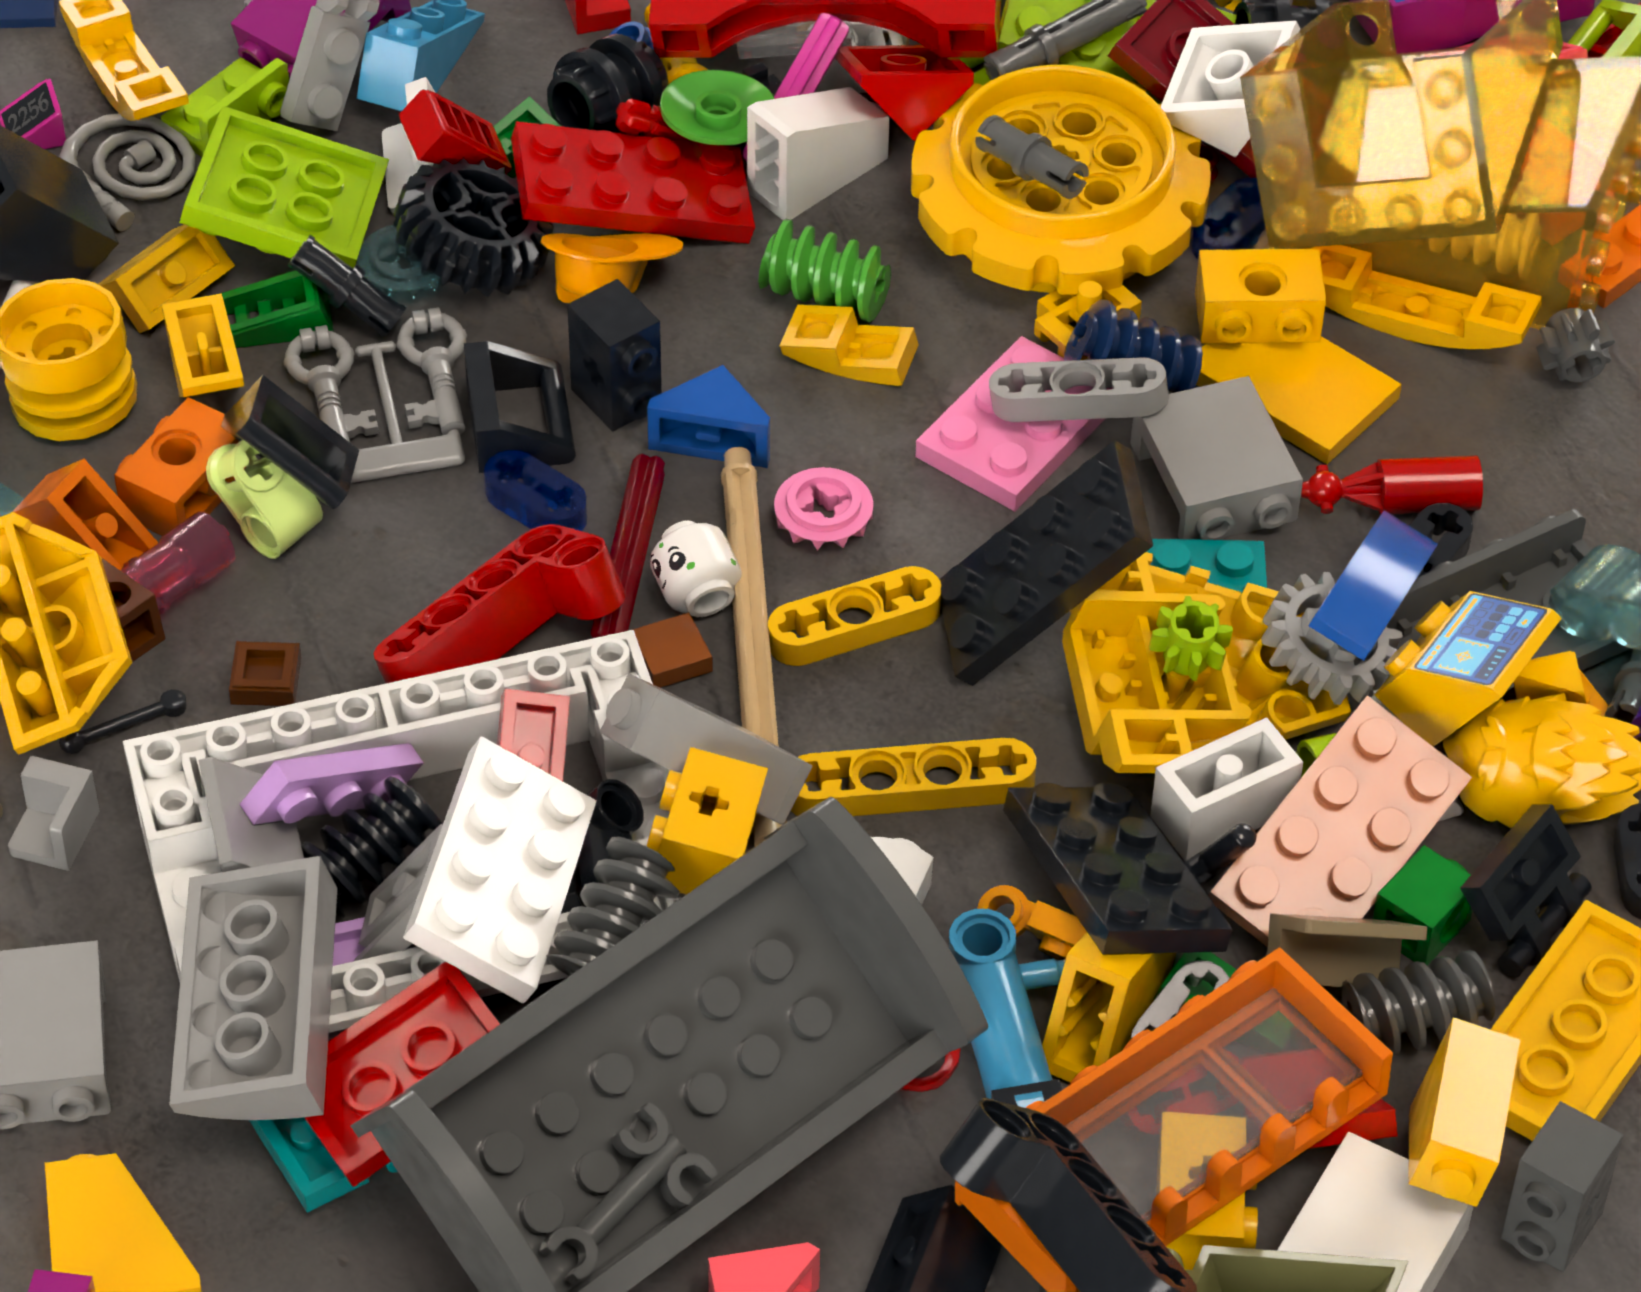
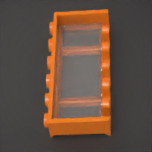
M1279 947L1258 962L1251 960L1244 963L1232 974L1229 981L1206 996H1194L1180 1008L1176 1016L1153 1031L1144 1030L1139 1032L1126 1044L1121 1052L1100 1066L1091 1065L1086 1067L1073 1078L1068 1087L1045 1102L1036 1101L1026 1108L1049 1115L1068 1128L1163 1244L1167 1246L1388 1094L1393 1052ZM955 1180L956 1204L958 1206L963 1204L1047 1292H1080L1010 1202L979 1195L963 1187Z

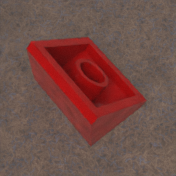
M923 45L841 46L835 57L836 61L914 142L921 131L927 130L974 84V72L959 58H940Z

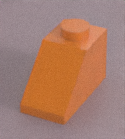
M85 458L47 474L12 511L29 519L35 525L52 530L95 550L102 559L136 582H139L166 552Z

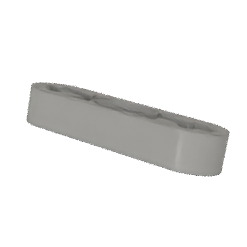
M1150 358L1013 363L997 369L989 379L993 412L999 418L1009 422L1145 417L1162 410L1169 399L1166 370L1160 362ZM1075 386L1093 387L1092 390L1081 394H1067L1064 392Z

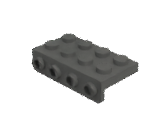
M1571 509L1558 516H1547L1538 521L1533 527L1506 539H1495L1481 550L1454 562H1443L1429 573L1416 578L1387 628L1402 632L1403 638L1395 649L1398 650L1410 639L1416 643L1421 634L1414 627L1435 604L1442 600L1450 607L1469 591L1553 609L1562 619L1531 659L1571 651L1575 652L1578 667L1583 671L1634 647L1635 642L1641 636V603L1582 539L1586 519L1577 509ZM1514 683L1500 698L1504 702L1517 700Z

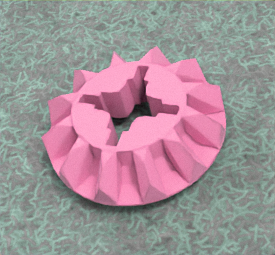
M825 467L807 469L792 475L779 487L774 500L777 525L779 529L789 531L793 543L810 540L818 551L824 542L833 541L841 548H844L850 536H864L868 521L873 519V498L868 487L859 478L846 471ZM814 499L817 500L819 505H823L827 511L834 510V517L825 518L820 511L813 512Z

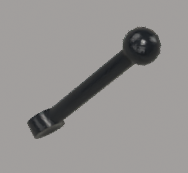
M175 689L167 690L161 695L160 702L60 738V747L66 753L76 754L83 749L84 744L161 714L169 717L180 716L186 711L187 707L185 694Z

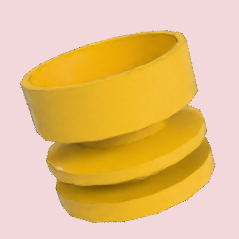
M75 278L46 280L22 289L5 301L0 308V365L5 373V386L10 395L11 409L19 425L36 437L55 441L81 440L108 431L126 418L137 401L138 383L132 368V357L126 347L127 335L121 308L113 294L97 283Z

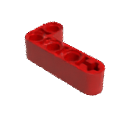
M548 524L539 526L519 536L385 638L376 647L373 653L374 659L385 684L496 660L556 613L581 620L598 619L612 613L624 603L626 598L625 590L603 538L561 525Z

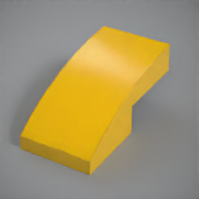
M798 304L780 343L783 355L815 369L858 381L902 386L919 346L914 327L858 325L853 307Z

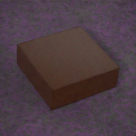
M236 641L229 686L231 705L285 706L294 704L296 702L302 658L300 643Z

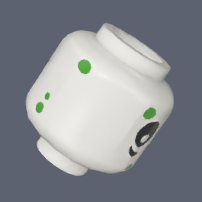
M693 521L678 522L665 530L662 539L656 544L650 556L651 570L665 600L673 610L683 613L689 612L691 616L706 617L723 610L733 600L735 594L734 586L740 580L742 571L726 536L719 527Z

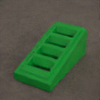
M296 270L222 293L227 315L235 314L236 323L231 324L230 328L236 348L291 342L299 335V329L311 328L312 331H315V327L327 325L328 330L334 332L328 294ZM259 311V316L250 319V312Z

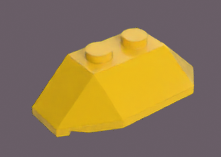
M11 512L0 517V702L13 748L20 755L79 731L133 662L99 554L95 550L52 530L35 525L29 519Z

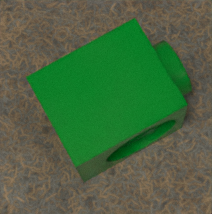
M1423 845L1377 893L1373 919L1427 926L1426 940L1402 939L1401 954L1413 962H1423L1428 966L1471 920L1473 910L1460 889L1471 874L1458 862L1444 858Z

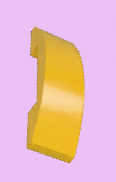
M122 0L59 1L62 16L88 70L106 99L122 117L129 121H135L189 104L188 94L168 66L159 68L134 32L130 11Z
M1316 239L1311 248L1319 249L1326 294V307L1366 327L1417 343L1457 349H1492L1521 344L1542 304V296L1484 282L1478 296L1474 297L1372 271L1371 252Z

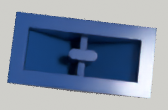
M724 365L649 400L647 407L649 450L724 461V454L728 449L743 447L751 453L753 466L768 468L770 461V417Z

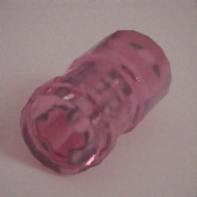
M200 511L163 535L159 543L142 555L130 558L123 564L120 571L154 593L159 613L163 614L175 600L192 588L201 587L233 564L236 559L235 549L229 538L228 530L209 514Z

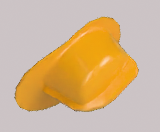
M555 233L542 236L541 239L543 246L555 252V291L558 299L564 303H571L616 279L631 293H634L638 288L648 260L665 258L683 250V242L675 237L648 233L604 236Z

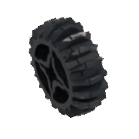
M464 157L457 164H451L444 159L439 164L434 163L433 166L421 165L417 173L410 176L407 184H404L394 211L395 220L393 223L397 231L396 243L406 247L405 259L421 262V274L434 273L441 278L442 286L449 282L460 285L464 294L471 288H477L486 297H489L495 289L509 295L515 286H527L530 279L537 275L540 268H543L549 254V249L541 244L542 236L552 234L554 228L550 222L523 219L517 178L513 179L506 175L505 166L495 170L487 167L483 159L477 164H469Z

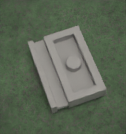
M442 824L370 894L358 943L365 947V949L354 961L396 951H405L412 944L403 939L439 838Z

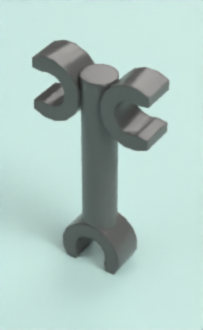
M648 1102L635 1113L648 1127L649 1137L646 1142L638 1141L625 1128H622L611 1137L614 1148L621 1155L630 1159L641 1160L577 1226L560 1228L549 1234L541 1244L539 1252L544 1257L557 1250L562 1243L570 1244L576 1249L578 1263L565 1277L570 1284L587 1277L595 1269L598 1262L597 1246L659 1182L664 1200L670 1206L681 1210L694 1200L680 1184L682 1170L692 1172L703 1184L710 1182L718 1175L715 1165L707 1157L699 1153H687L684 1145L676 1137L669 1134V1122L665 1113L652 1103Z

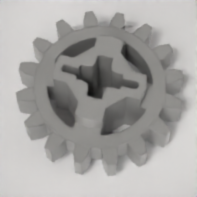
M1323 572L1316 585L1306 573L1299 576L1294 586L1285 583L1262 620L1268 626L1261 638L1262 644L1277 648L1269 660L1271 666L1280 667L1286 665L1291 670L1286 683L1292 686L1301 680L1309 684L1308 697L1315 699L1321 690L1329 691L1330 697L1336 705H1341L1348 692L1357 702H1362L1371 690L1379 689L1390 676L1384 665L1397 651L1395 648L1403 638L1402 632L1387 628L1386 626L1366 657L1368 661L1359 664L1360 658L1308 626L1335 585L1331 573ZM1304 612L1302 617H1296L1300 613Z

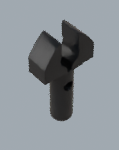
M1237 824L1212 845H1209L1203 851L1183 863L1199 884L1206 883L1229 868L1239 856L1255 845V830L1248 824Z

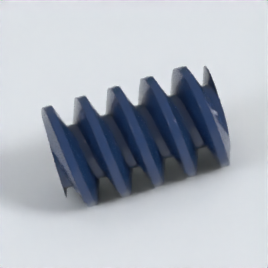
M1100 299L1092 304L1079 318L1068 340L1064 361L1080 360L1083 355L1087 356V360L1119 358L1154 359L1160 362L1166 370L1168 391L1175 393L1195 387L1202 366L1203 352L1201 342L1197 337L1184 335L1180 338L1179 332L1171 326H1163L1159 329V325L1154 319L1142 317L1138 320L1133 310L1121 308L1116 311V307L1111 301Z

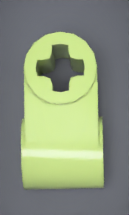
M244 440L239 441L237 444H226L215 449L209 456L206 465L207 480L211 488L218 494L239 523L247 541L263 556L270 559L278 558L322 520L323 511L316 496L266 457L257 459L255 455L260 454V452ZM232 476L235 478V481L229 483L225 481L226 478Z

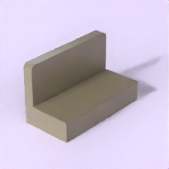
M1270 913L1267 955L1280 947L1321 986L1341 987L1342 982L1346 979L1352 985L1354 978L1360 973H1371L1378 979L1379 973L1384 968L1395 967L1400 970L1402 939L1426 940L1427 926L1390 920Z

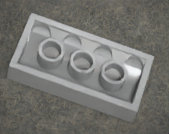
M321 856L189 877L169 1102L174 1113L231 1120H277L324 1115L337 886Z

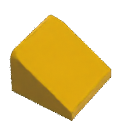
M1567 651L1531 659L1513 682L1517 699L1528 696L1532 700L1564 692L1567 701L1586 704L1575 652Z

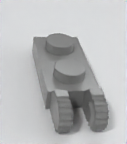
M317 0L316 6L311 7L281 106V117L293 123L338 131L365 42V36L369 29L370 22L368 20L377 14L380 4L379 0Z

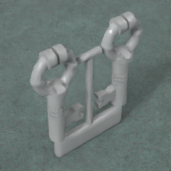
M439 307L427 309V313L424 310L412 311V317L400 329L396 344L393 341L357 346L354 353L353 348L343 336L329 331L327 325L315 327V331H312L311 328L299 329V335L288 345L283 361L285 368L296 381L308 385L309 390L314 392L320 420L349 442V438H353L359 433H363L365 436L379 434L375 410L361 411L359 415L344 414L338 390L341 380L351 369L354 355L356 354L358 357L372 356L391 444L359 449L351 483L458 466L465 461L460 434L465 431V424L451 368L454 366V361L463 353V343H466L467 332L454 317L441 313ZM429 327L431 332L443 331L444 328L450 333L451 345L448 348L435 346L421 352L414 347L415 343L412 337L414 333L415 335L428 333ZM317 345L318 350L335 348L339 361L335 366L319 365L309 371L301 365L302 361L299 356L302 351L303 353L315 351V346ZM397 345L401 354L410 363L421 367L422 371L428 374L434 400H430L423 405L418 402L404 404L409 429L422 427L426 422L440 424L442 436L402 441L382 353L394 352Z

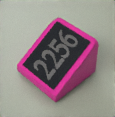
M51 79L38 83L0 110L1 126L43 149L63 146L66 141L62 113Z

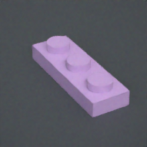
M410 743L278 760L273 762L239 805L253 825L277 821L294 823L304 817L330 814L336 817L342 815V812L346 809H364L363 797L369 792L388 802L384 781L392 776L407 785V782L424 762Z

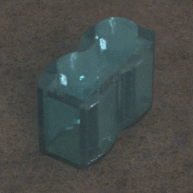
M1606 544L1596 546L1550 590L1556 613L1562 617L1559 621L1560 627L1577 637L1594 641L1613 638L1628 648L1641 651V555L1631 549L1618 545Z

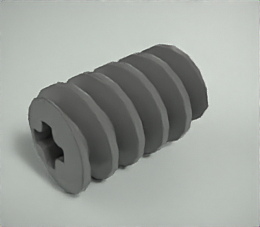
M611 837L606 847L611 859L599 860L593 870L599 883H588L583 887L580 897L586 907L578 906L571 909L567 921L574 931L564 930L558 932L554 945L561 955H546L548 961L557 969L570 976L638 929L643 919L650 920L661 913L662 910L653 901L655 896L676 900L680 892L666 878L668 872L675 871L671 862L645 845L622 837Z
M1470 950L1462 951L1456 956L1455 962L1450 957L1439 956L1431 961L1429 967L1425 963L1418 961L1407 965L1404 973L1398 968L1388 967L1379 973L1378 979L1371 973H1360L1354 978L1352 985L1346 979L1342 982L1341 1004L1378 1039L1381 1038L1383 1044L1393 1052V1056L1398 1055L1401 1051V1034L1407 1033L1416 1050H1422L1426 1047L1427 1028H1433L1436 1037L1441 1043L1453 1017L1478 1025V1017L1484 1016L1487 1021H1492L1495 1015L1496 1004L1488 972L1479 955L1475 951Z

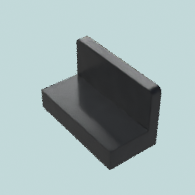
M952 1184L903 1197L865 1292H985L1002 1244L963 1204L960 1206L956 1204L955 1187Z

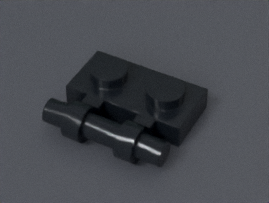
M1532 804L1460 887L1489 940L1507 941L1508 949L1498 959V964L1502 971L1511 977H1519L1528 965L1539 964L1552 946L1550 939L1560 927L1565 928L1583 904L1582 901L1592 890L1591 883L1584 875L1575 872L1569 876L1567 874L1581 856L1552 804ZM1539 907L1540 911L1536 914L1535 911Z

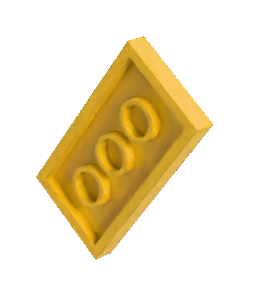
M1588 900L1583 902L1490 1029L1520 1039L1506 1127L1533 1141L1560 1101L1600 1122L1641 1064V928Z

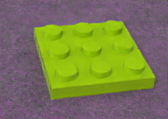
M222 105L186 198L179 223L197 228L208 235L222 236L256 247L262 252L278 254L288 258L294 256L311 234L315 237L316 241L353 268L363 244L389 159Z

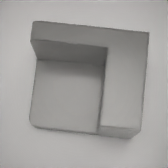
M30 756L20 775L27 809L8 843L10 855L15 858L69 871L100 812L92 770Z

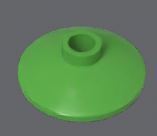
M703 70L683 75L671 82L662 93L660 111L665 123L673 131L687 139L710 145H734L747 142V107L758 101L775 98L766 86L747 75L726 70Z

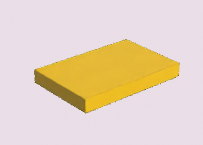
M1322 336L1320 342L1206 343L1202 346V366L1197 386L1202 387L1249 376L1280 436L1327 465L1400 398L1401 383Z

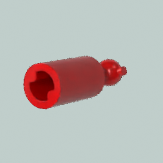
M1477 455L1378 459L1377 462L1340 479L1336 474L1328 470L1327 465H1318L1316 473L1308 481L1303 482L1301 497L1309 499L1314 505L1321 507V513L1323 514L1332 513L1333 505L1341 498L1377 510L1380 515L1384 510L1390 514L1420 513L1428 505L1435 503H1451L1465 511H1479L1483 499L1482 467Z

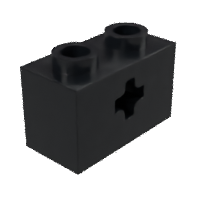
M616 279L567 304L571 390L612 432L634 420L645 418L647 416L649 400L662 393L660 320Z

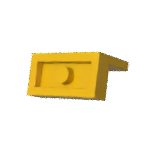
M181 225L166 233L99 282L98 285L113 294L137 331L142 333L150 330L164 319L162 304L193 298L235 265L215 236L208 235L194 227Z

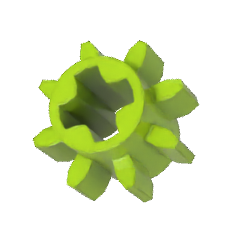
M1185 596L1184 603L1178 605L1174 611L1164 606L1159 609L1156 623L1158 629L1152 631L1149 649L1155 652H1163L1165 660L1163 671L1165 673L1174 671L1181 675H1188L1192 681H1197L1198 674L1203 672L1208 665L1219 671L1222 669L1226 655L1224 648L1230 644L1233 627L1219 625L1217 615L1219 605L1215 603L1209 606L1203 602L1193 601L1190 596Z

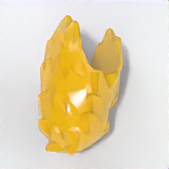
M1563 692L1532 700L1530 697L1525 696L1508 703L1500 699L1443 740V747L1447 758L1472 776V779L1459 796L1462 802L1479 817L1490 822L1499 821L1512 828L1532 804H1552L1563 825L1607 818L1639 803V800L1633 794L1641 790V742L1633 737L1640 734V728L1627 722L1601 716L1602 711L1590 704L1567 701L1566 695Z

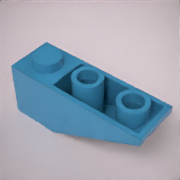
M432 0L420 7L412 8L410 12L398 18L389 19L387 23L367 32L356 99L402 111L407 106L405 84L427 77L437 93L484 22L485 13L467 9V3L464 0Z

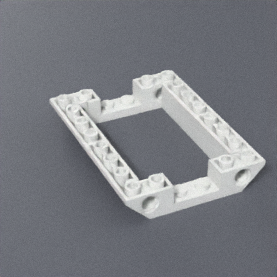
M634 630L124 740V751L143 839L179 982L181 978L189 877L221 872L198 761L200 759L213 757L264 775L273 762L278 760L410 743L424 762L410 779L414 780L463 769L469 751L481 736L497 745L501 695L505 688L570 696L566 746L590 741L603 781L617 779L628 785L635 792L644 810V821L641 827L631 834L632 840L647 846L655 815L665 818L669 817V811L659 809L669 769L630 751L599 732L606 719L608 704L613 695L621 689L628 673L653 684ZM679 893L676 900L655 896L653 901L663 911L684 897L685 894ZM570 912L560 914L548 955H561L554 945L558 932L564 930L574 931L567 921ZM643 919L640 925L642 926L649 920ZM414 947L405 951H396L333 966L329 1033L349 1028L445 961L420 947ZM546 958L538 984L569 976L557 969ZM460 970L480 998L502 993Z

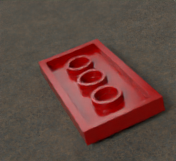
M516 121L511 142L524 220L745 244L750 243L755 230V222L740 147Z

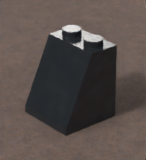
M0 125V279L39 282L66 278L85 280L99 264L105 261L119 242L83 170Z

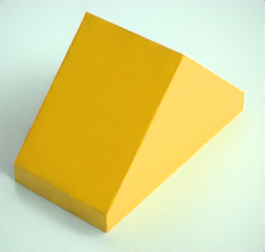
M222 293L162 304L179 397H189L243 387V374Z

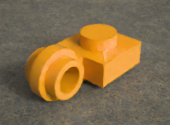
M999 885L989 889L981 897L977 909L996 911L1004 904L1014 905V913L1009 920L1016 930V938L1026 930L1032 932L1038 939L1042 940L1038 949L1057 960L1066 959L1067 953L1087 932L1077 916L1039 900L1037 903L1029 901L1023 892L1009 885Z

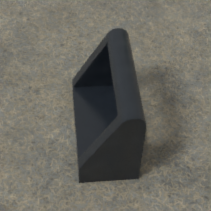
M489 341L463 343L466 386L479 473L562 465L572 462L576 457L561 364L555 360ZM541 387L548 433L499 420L495 391Z
M262 375L224 415L221 427L239 441L244 440L260 452V454H257L259 457L269 459L314 494L320 503L331 509H336L349 492L359 449Z

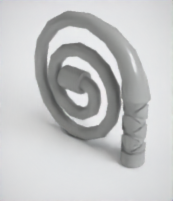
M119 113L103 115L78 128L64 142L59 155L63 160L80 168L77 162L78 151L89 137L108 128L122 126L150 128L164 135L177 145L183 157L182 170L175 179L160 186L141 188L126 185L114 179L106 170L105 161L114 149L129 143L137 144L124 151V157L119 162V173L126 180L136 185L157 184L170 176L177 164L173 147L162 136L150 131L128 130L109 136L98 146L92 158L94 176L104 188L121 197L140 201L167 198L181 191L195 173L196 155L186 137L154 116L129 121ZM155 148L162 156L163 162L161 166L152 172H138L137 170L156 159ZM83 171L108 222L119 231L127 230L133 224L134 213L119 201L117 202L107 191H103L102 187L91 180L90 176Z

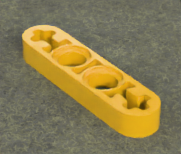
M993 738L809 753L798 756V758L813 765L791 812L798 816L829 797L835 798L852 816L1004 804L1008 788L1035 786L1037 758L1031 747L1015 738ZM999 766H1010L1012 773L1015 775H1003V770ZM948 767L957 772L960 777L951 784L939 785L928 780L925 774L932 768ZM972 767H978V778L980 779H971ZM882 772L890 775L895 780V783L887 789L872 790L865 787L860 780L869 773ZM849 777L848 790H842V779L840 778ZM806 782H817L820 790L809 791Z

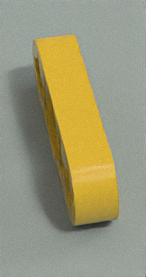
M909 566L783 604L771 613L768 620L771 655L786 665L802 666L926 628L938 619L941 612V582L930 570ZM848 608H861L869 612L872 617L861 624H850L841 620L838 615ZM820 620H826L827 630L825 629V621L819 622ZM796 630V632H797L800 636H805V637L797 638V636H796L795 633H793V632H788V631Z

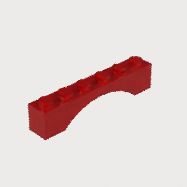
M651 0L649 29L654 51L659 58H713L733 44L765 30L798 22L816 21L819 15L827 13L838 17L842 21L861 22L892 30L922 44L940 58H984L986 55L998 50L1001 0Z

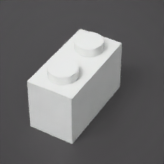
M1266 717L1156 767L1150 817L1182 858L1187 861L1209 845H1212L1237 824H1248L1254 830L1262 827L1301 779L1303 761Z

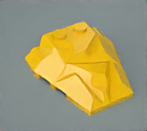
M1145 552L1070 610L1071 615L1063 629L1062 644L1085 749L1091 755H1102L1103 763L1116 773H1155L1156 767L1266 717L1286 740L1346 721L1351 713L1347 695L1341 705L1334 704L1329 691L1321 690L1319 695L1312 699L1308 697L1309 684L1301 680L1292 686L1286 683V679L1291 671L1286 665L1280 667L1271 666L1269 660L1277 648L1262 644L1261 638L1268 628L1262 620L1279 591L1252 583H1247L1242 592L1207 582L1210 571L1190 566L1187 573L1182 575L1152 566L1150 564L1153 554ZM1185 596H1190L1193 601L1203 602L1209 606L1216 603L1219 605L1217 612L1219 625L1233 627L1230 644L1224 648L1226 655L1222 669L1219 671L1208 665L1203 672L1198 674L1197 681H1192L1188 675H1181L1174 671L1165 673L1163 671L1165 664L1163 652H1155L1149 649L1152 631L1158 629L1156 623L1159 609L1164 606L1174 611L1178 605L1184 603ZM1304 612L1300 613L1296 617H1302Z

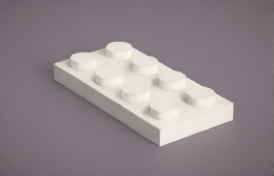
M481 736L471 748L466 758L403 939L524 1004L537 989L547 958L546 955L549 952L596 800Z

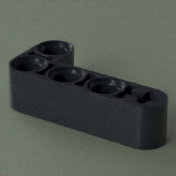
M982 1098L939 1156L944 1170L963 1187L982 1196L1010 1202L1080 1292H1197L1196 1284L1077 1137L1063 1124L1049 1115L998 1100Z

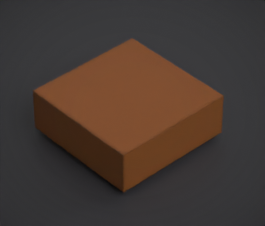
M689 612L632 629L634 630L653 685L661 688L713 671V657Z

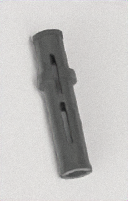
M1091 0L1044 26L1035 24L1026 29L1024 36L1016 42L984 57L986 73L989 79L993 80L1006 73L1027 67L1059 64V58L1066 55V53L1089 43L1126 21L1128 22L1137 16L1143 15L1147 11L1145 8L1147 2L1146 0Z

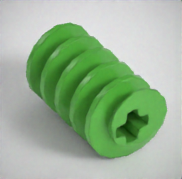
M787 218L783 220L777 232L770 238L763 255L758 280L760 289L770 284L772 291L781 296L788 294L792 290L794 298L801 302L810 301L814 297L816 305L833 306L836 303V306L853 307L854 312L858 310L859 317L869 323L873 321L885 302L891 281V266L889 264L887 266L881 265L880 246L873 245L865 258L861 259L859 258V242L857 239H850L841 253L837 251L836 233L829 232L821 245L818 246L815 245V228L813 226L807 225L800 237L795 239L793 238V221Z

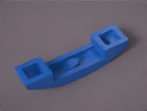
M1384 510L1308 626L1364 661L1438 543Z

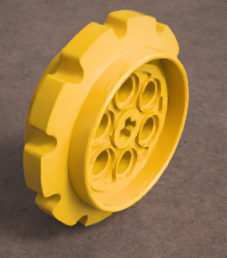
M1040 65L1006 73L984 85L974 83L933 123V130L921 131L915 141L912 153L911 194L919 199L918 219L931 240L948 256L965 255L972 262L971 270L973 273L1015 289L1051 293L1057 289V292L1062 295H1077L1078 287L1084 281L1099 283L1102 286V292L1119 288L1123 285V280L1135 273L1143 276H1152L1182 255L1189 247L1191 227L1201 226L1206 216L1211 178L1210 163L1204 158H1199L1201 139L1172 126L1161 108L1162 103L1157 104L1146 93L1147 89L1142 85L1108 72L1083 66ZM998 115L1007 123L1027 134L1040 133L1047 137L1052 143V148L1087 165L1089 170L1088 177H1082L1077 173L1073 174L1087 182L1085 187L1076 197L1066 199L1059 192L1035 179L1031 181L1021 179L1012 172L1011 165L976 147V137L981 136L988 141L992 140L984 134L977 132L980 125L989 116Z

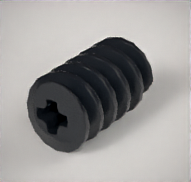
M390 776L384 781L388 802L370 792L363 797L367 818L351 809H346L342 812L341 817L346 830L345 835L329 825L321 828L320 834L325 848L324 851L310 842L304 841L301 843L304 858L321 856L337 886L336 913L342 919L345 918V914L339 897L345 894L358 903L363 904L367 901L361 883L364 878L380 885L386 879L382 866L386 861L398 867L406 859L403 848L409 845L416 849L426 839L425 832L428 829L434 831L440 824L443 825L423 797L412 786L406 785L395 777Z

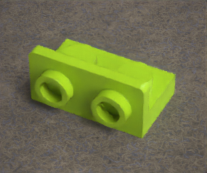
M240 57L188 96L189 104L168 110L161 116V121L184 135L194 153L203 157L222 105L266 120H271L281 114V106L289 83L288 64L276 58L260 69Z

